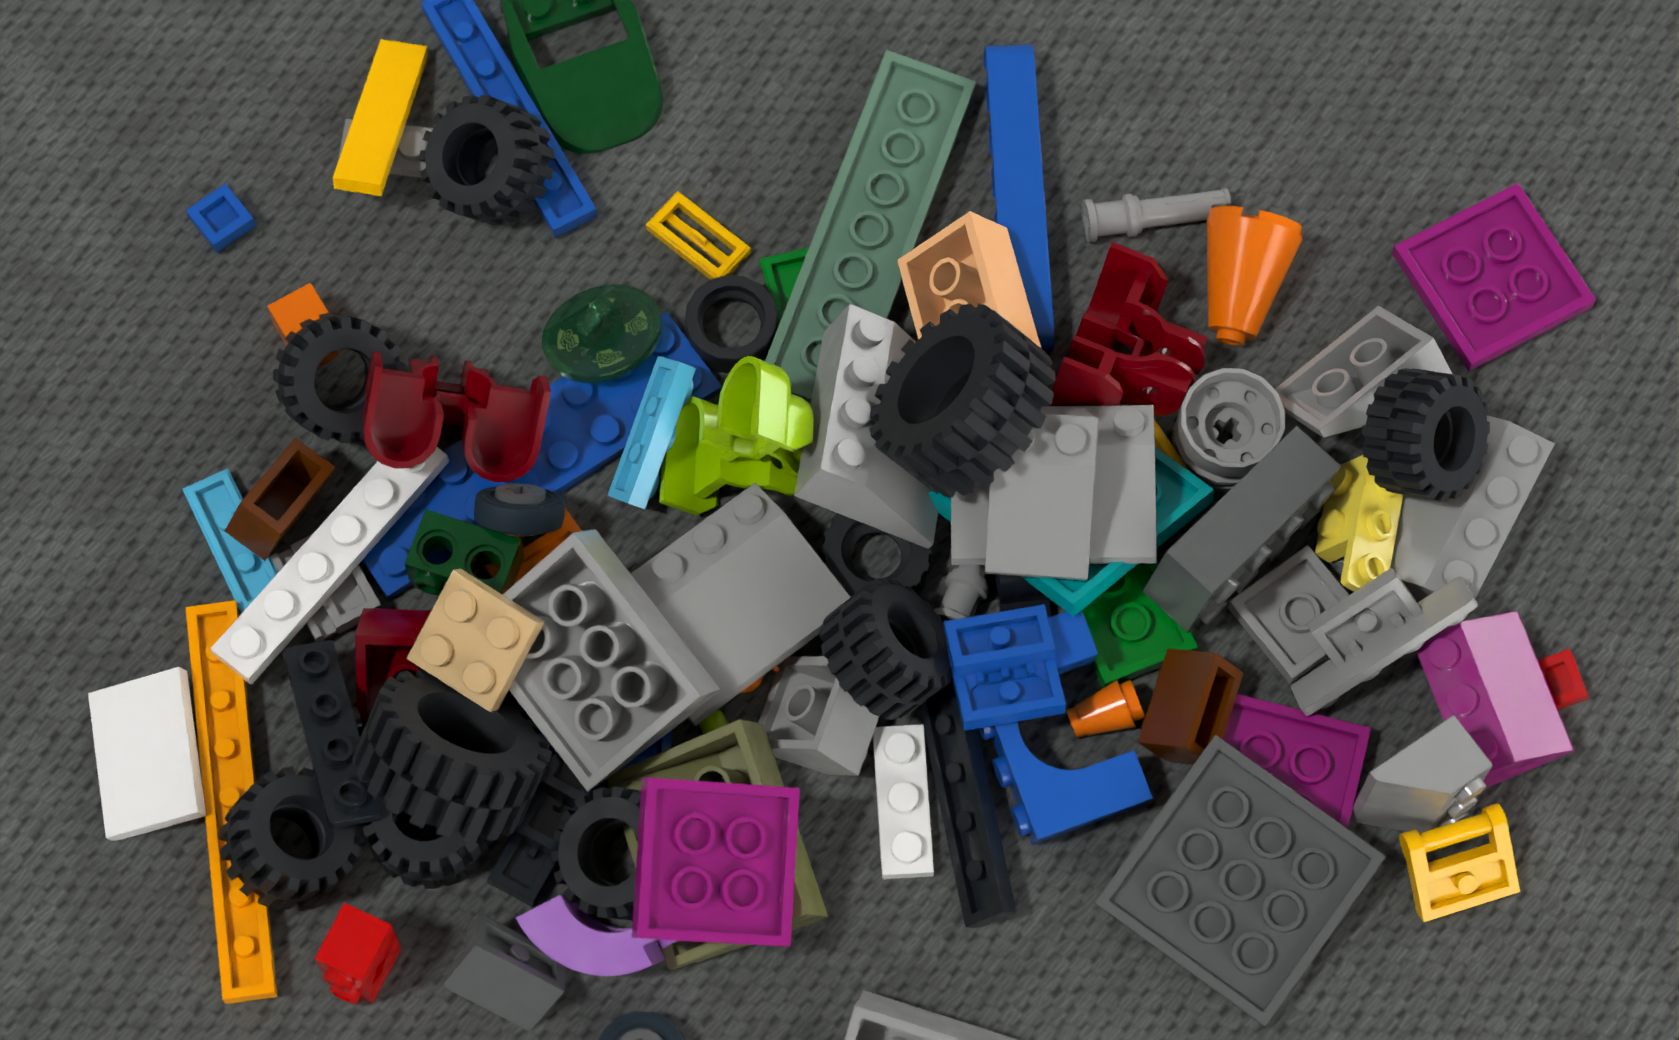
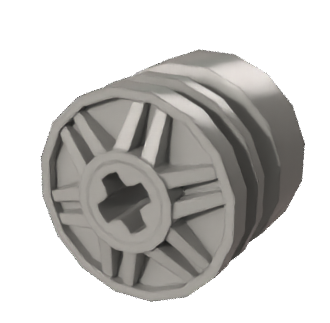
M1221 368L1203 375L1189 388L1171 432V444L1192 474L1213 488L1214 492H1229L1280 442L1285 430V409L1277 391L1263 377L1245 369ZM1225 431L1229 432L1233 437L1227 440L1225 444L1216 440Z

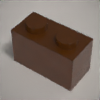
M294 438L238 505L225 532L266 561L319 496L336 467L297 438Z
M1167 649L1161 670L1157 676V683L1147 714L1142 723L1138 743L1163 760L1194 765L1215 735L1223 740L1243 672L1214 652Z

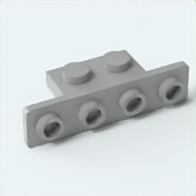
M1390 568L1307 622L1306 624L1311 634L1330 660L1291 685L1292 692L1302 712L1309 716L1319 709L1331 706L1339 696L1361 682L1373 679L1384 667L1404 654L1418 650L1426 640L1438 632L1464 620L1469 612L1477 608L1478 603L1463 578L1459 576L1417 603L1394 569Z

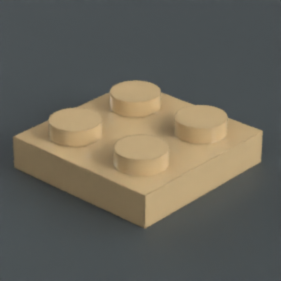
M456 569L450 574L406 659L487 711H496L505 698L545 621L464 570Z

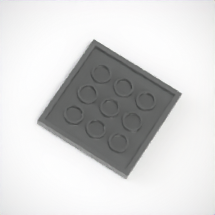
M1215 735L1094 904L1255 1021L1266 1027L1386 856Z

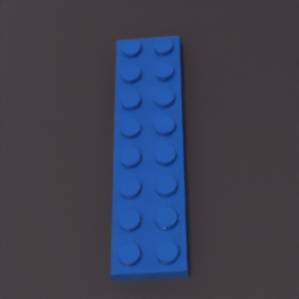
M668 312L649 322L648 332L640 334L638 340L633 339L632 335H629L598 354L600 356L610 352L614 355L621 353L624 354L623 360L626 361L625 363L601 371L600 367L591 366L596 361L598 356L596 355L583 363L579 368H575L549 385L551 396L540 451L534 466L524 476L510 482H493L481 478L470 468L466 460L462 439L443 450L448 455L449 463L362 560V563L388 601L414 586L413 581H410L404 563L425 509L480 526L474 519V502L478 491L503 484L520 483L535 485L561 494L620 457L624 451L658 356L696 368L692 378L693 391L690 397L694 396L709 401L721 393L722 386L698 353L691 347L690 342ZM633 348H639L635 354L631 352ZM439 549L432 552L428 556L427 561L436 565L443 564L450 559L452 553L448 550Z

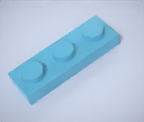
M661 356L657 357L607 496L642 509L646 508L648 500L655 494L658 488V472L665 453L672 447L675 441V425L682 406L686 404L692 394V378L696 368Z

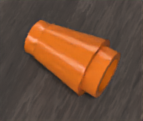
M1116 680L1076 704L1075 707L1066 710L1077 738L1085 735L1090 736L1135 727L1134 722L1145 718L1131 680L1118 684Z

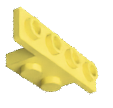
M1363 455L1341 464V468L1331 481L1336 490L1324 503L1322 516L1317 526L1318 538L1315 554L1329 563L1345 557L1340 581L1343 586L1353 592L1390 569L1403 494L1388 492L1386 488H1381L1374 482L1375 476L1369 475L1366 468L1368 459L1363 457Z

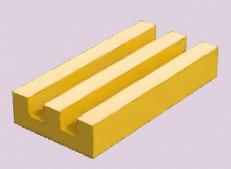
M678 191L646 223L647 231L709 279L733 273L738 268V264L751 254V248ZM678 207L734 252L728 257L703 235L674 215L673 212ZM666 221L673 228H675L682 235H684L691 242H693L696 246H698L705 253L711 256L714 260L720 263L721 266L717 268L710 261H708L701 254H699L692 247H690L687 243H685L678 236L672 233L669 229L663 226L662 223Z

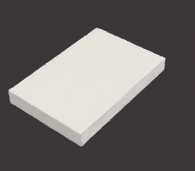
M176 667L88 693L106 838L111 841L122 840L206 816L187 671Z

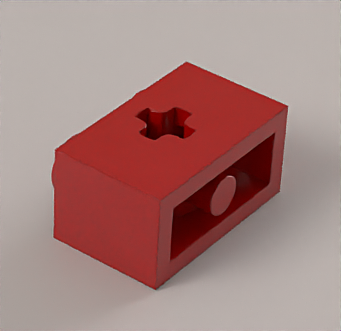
M344 903L320 947L315 961L323 974L322 979L331 985L328 991L332 995L353 1005H357L360 998L373 1004L402 948L391 924Z

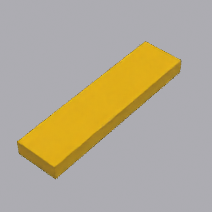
M380 39L333 175L334 189L382 196L427 62V46Z

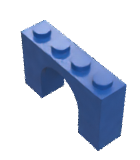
M1082 610L1074 617L1067 612H1063L1048 618L1056 649L1055 662L1058 674L1082 667L1094 661L1098 652ZM1018 722L979 728L984 740L992 738L998 754V758L992 760L997 779L1002 788L1010 786L1016 802V806L1010 807V811L1017 832L1020 836L1028 834L1032 845L1144 806L1153 799L1135 750L1085 768L1064 770L1041 762L1027 749L1020 736Z

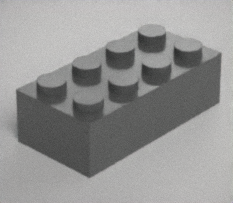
M1296 426L1165 553L1143 592L1186 632L1199 620L1208 625L1226 606L1228 597L1235 590L1240 593L1259 573L1258 568L1266 559L1270 562L1273 561L1291 541L1289 537L1298 528L1303 531L1323 509L1321 506L1336 490L1331 481L1341 468V465Z

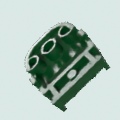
M500 0L501 14H504L507 40L515 71L560 147L580 154L600 153L637 140L654 127L663 109V92L653 50L647 39L637 9L631 0ZM617 10L628 39L539 69L528 43L529 40Z

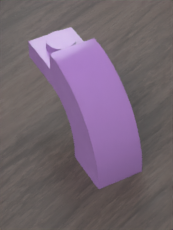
M560 894L516 917L528 938L544 954L567 968L590 975L617 976L640 971L666 960L657 940H659L662 948L679 941L632 938V927L620 928L602 923L591 914L578 909L580 903L570 902L564 894Z

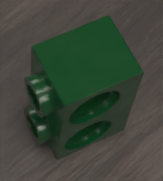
M425 509L404 565L410 581H413L414 587L431 595L441 594L450 574L456 569L464 570L503 595L515 583L524 559L522 541L519 538ZM439 549L448 550L452 553L450 559L443 564L436 565L427 561L428 556ZM486 564H492L500 568L498 574L491 579L483 580L474 576L476 570Z

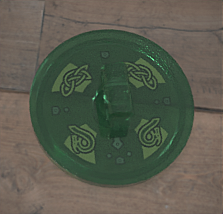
M620 284L597 286L574 295L554 311L543 330L542 348L551 368L562 377L584 383L608 381L631 372L654 352L662 335L663 321L657 304L644 291Z

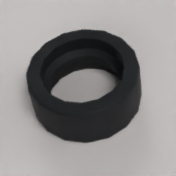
M725 275L710 279L695 290L686 307L685 331L691 347L698 353L707 367L717 372L730 373L736 363L744 357L753 356L763 361L766 360L778 329V312L773 297L761 284L745 276ZM727 300L743 301L757 311L761 321L760 332L756 339L748 345L737 348L720 347L710 342L705 336L703 319L707 311L716 303Z

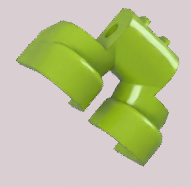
M747 356L736 363L725 379L718 405L694 396L689 398L686 404L682 406L675 425V441L672 447L665 453L662 461L659 503L699 516L719 506V488L725 484L748 488L756 483L761 489L774 490L788 496L794 495L802 449L813 443L814 418L810 403L802 397L791 394L790 379L783 368L756 357Z

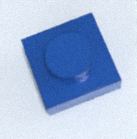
M226 183L185 210L188 219L215 253H218L256 227L253 217Z

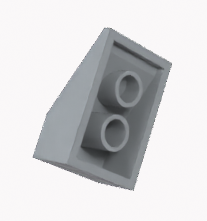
M1377 306L1277 386L1275 390L1279 395L1286 414L1320 436L1327 437L1366 425V411L1368 405L1374 401L1375 391L1379 386L1384 387L1385 379L1391 374H1397L1398 370L1414 368L1452 374L1432 336L1384 308Z
M1044 414L1047 417L1041 429L1032 428L1028 435L1033 442L1024 452L1018 448L1011 456L1015 464L1006 472H1003L1000 468L993 472L994 482L990 483L985 574L1088 581L1098 444V417Z

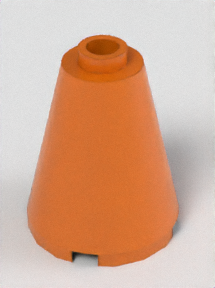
M1217 206L1210 208L1207 218L1208 329L1216 333V341L1241 347L1245 345V340L1256 339L1303 240L1304 230H1302V226L1299 223L1271 212L1259 210L1258 216L1242 215L1244 207Z

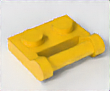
M1498 803L1482 808V814L1422 833H1418L1414 829L1399 835L1401 849L1407 862L1415 908L1423 922L1520 892L1508 823L1505 813ZM1488 834L1489 844L1427 862V852Z

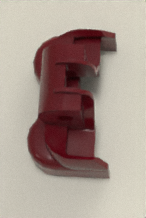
M1111 243L1087 312L1082 316L1067 357L1064 356L1052 389V392H1054L1052 403L1047 406H1120L1122 401L1129 406L1153 405L1154 416H1168L1177 412L1189 388L1196 382L1194 374L1198 375L1205 365V352L1203 349L1208 337L1167 322L1157 313L1169 280L1154 258L1117 243ZM1119 341L1128 346L1133 352L1131 355H1127L1113 350Z
M373 351L365 385L366 400L362 417L363 435L370 454L381 464L399 469L411 468L425 462L436 449L443 425L463 428L462 445L466 460L470 468L481 478L493 482H510L524 476L534 466L540 451L551 396L546 376L539 375L533 379L530 390L496 385L495 381L489 377L488 370L475 368L472 361L465 360L459 384L436 381L439 369L438 356L431 355L429 361L409 359L408 370L403 372L383 369L380 352Z

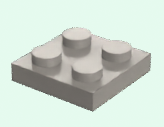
M1307 545L1230 600L1227 608L1287 682L1292 684L1328 658V655L1311 634L1306 623L1349 596V594Z

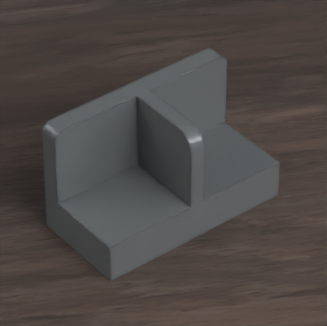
M478 912L467 925L465 953L445 975L444 987L524 1029L531 1030L565 991L566 967L544 954L529 938Z

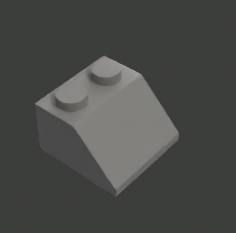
M825 656L787 657L778 667L780 671L776 673L758 722L764 725L774 757L827 775L858 776L866 759L867 750L879 716L870 713L865 706H859L853 701L852 696L841 688L838 684L839 681L831 673Z

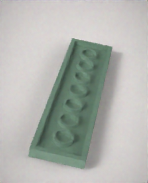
M886 50L765 360L783 368L790 379L791 394L802 397L810 405L823 333L849 304L888 319L902 282L897 260L915 248L974 92L976 81Z

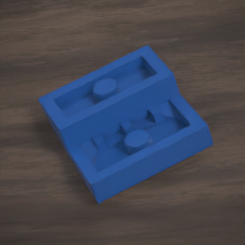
M1045 604L944 621L948 656L964 731L1065 713L1066 703L1055 662L1056 649Z

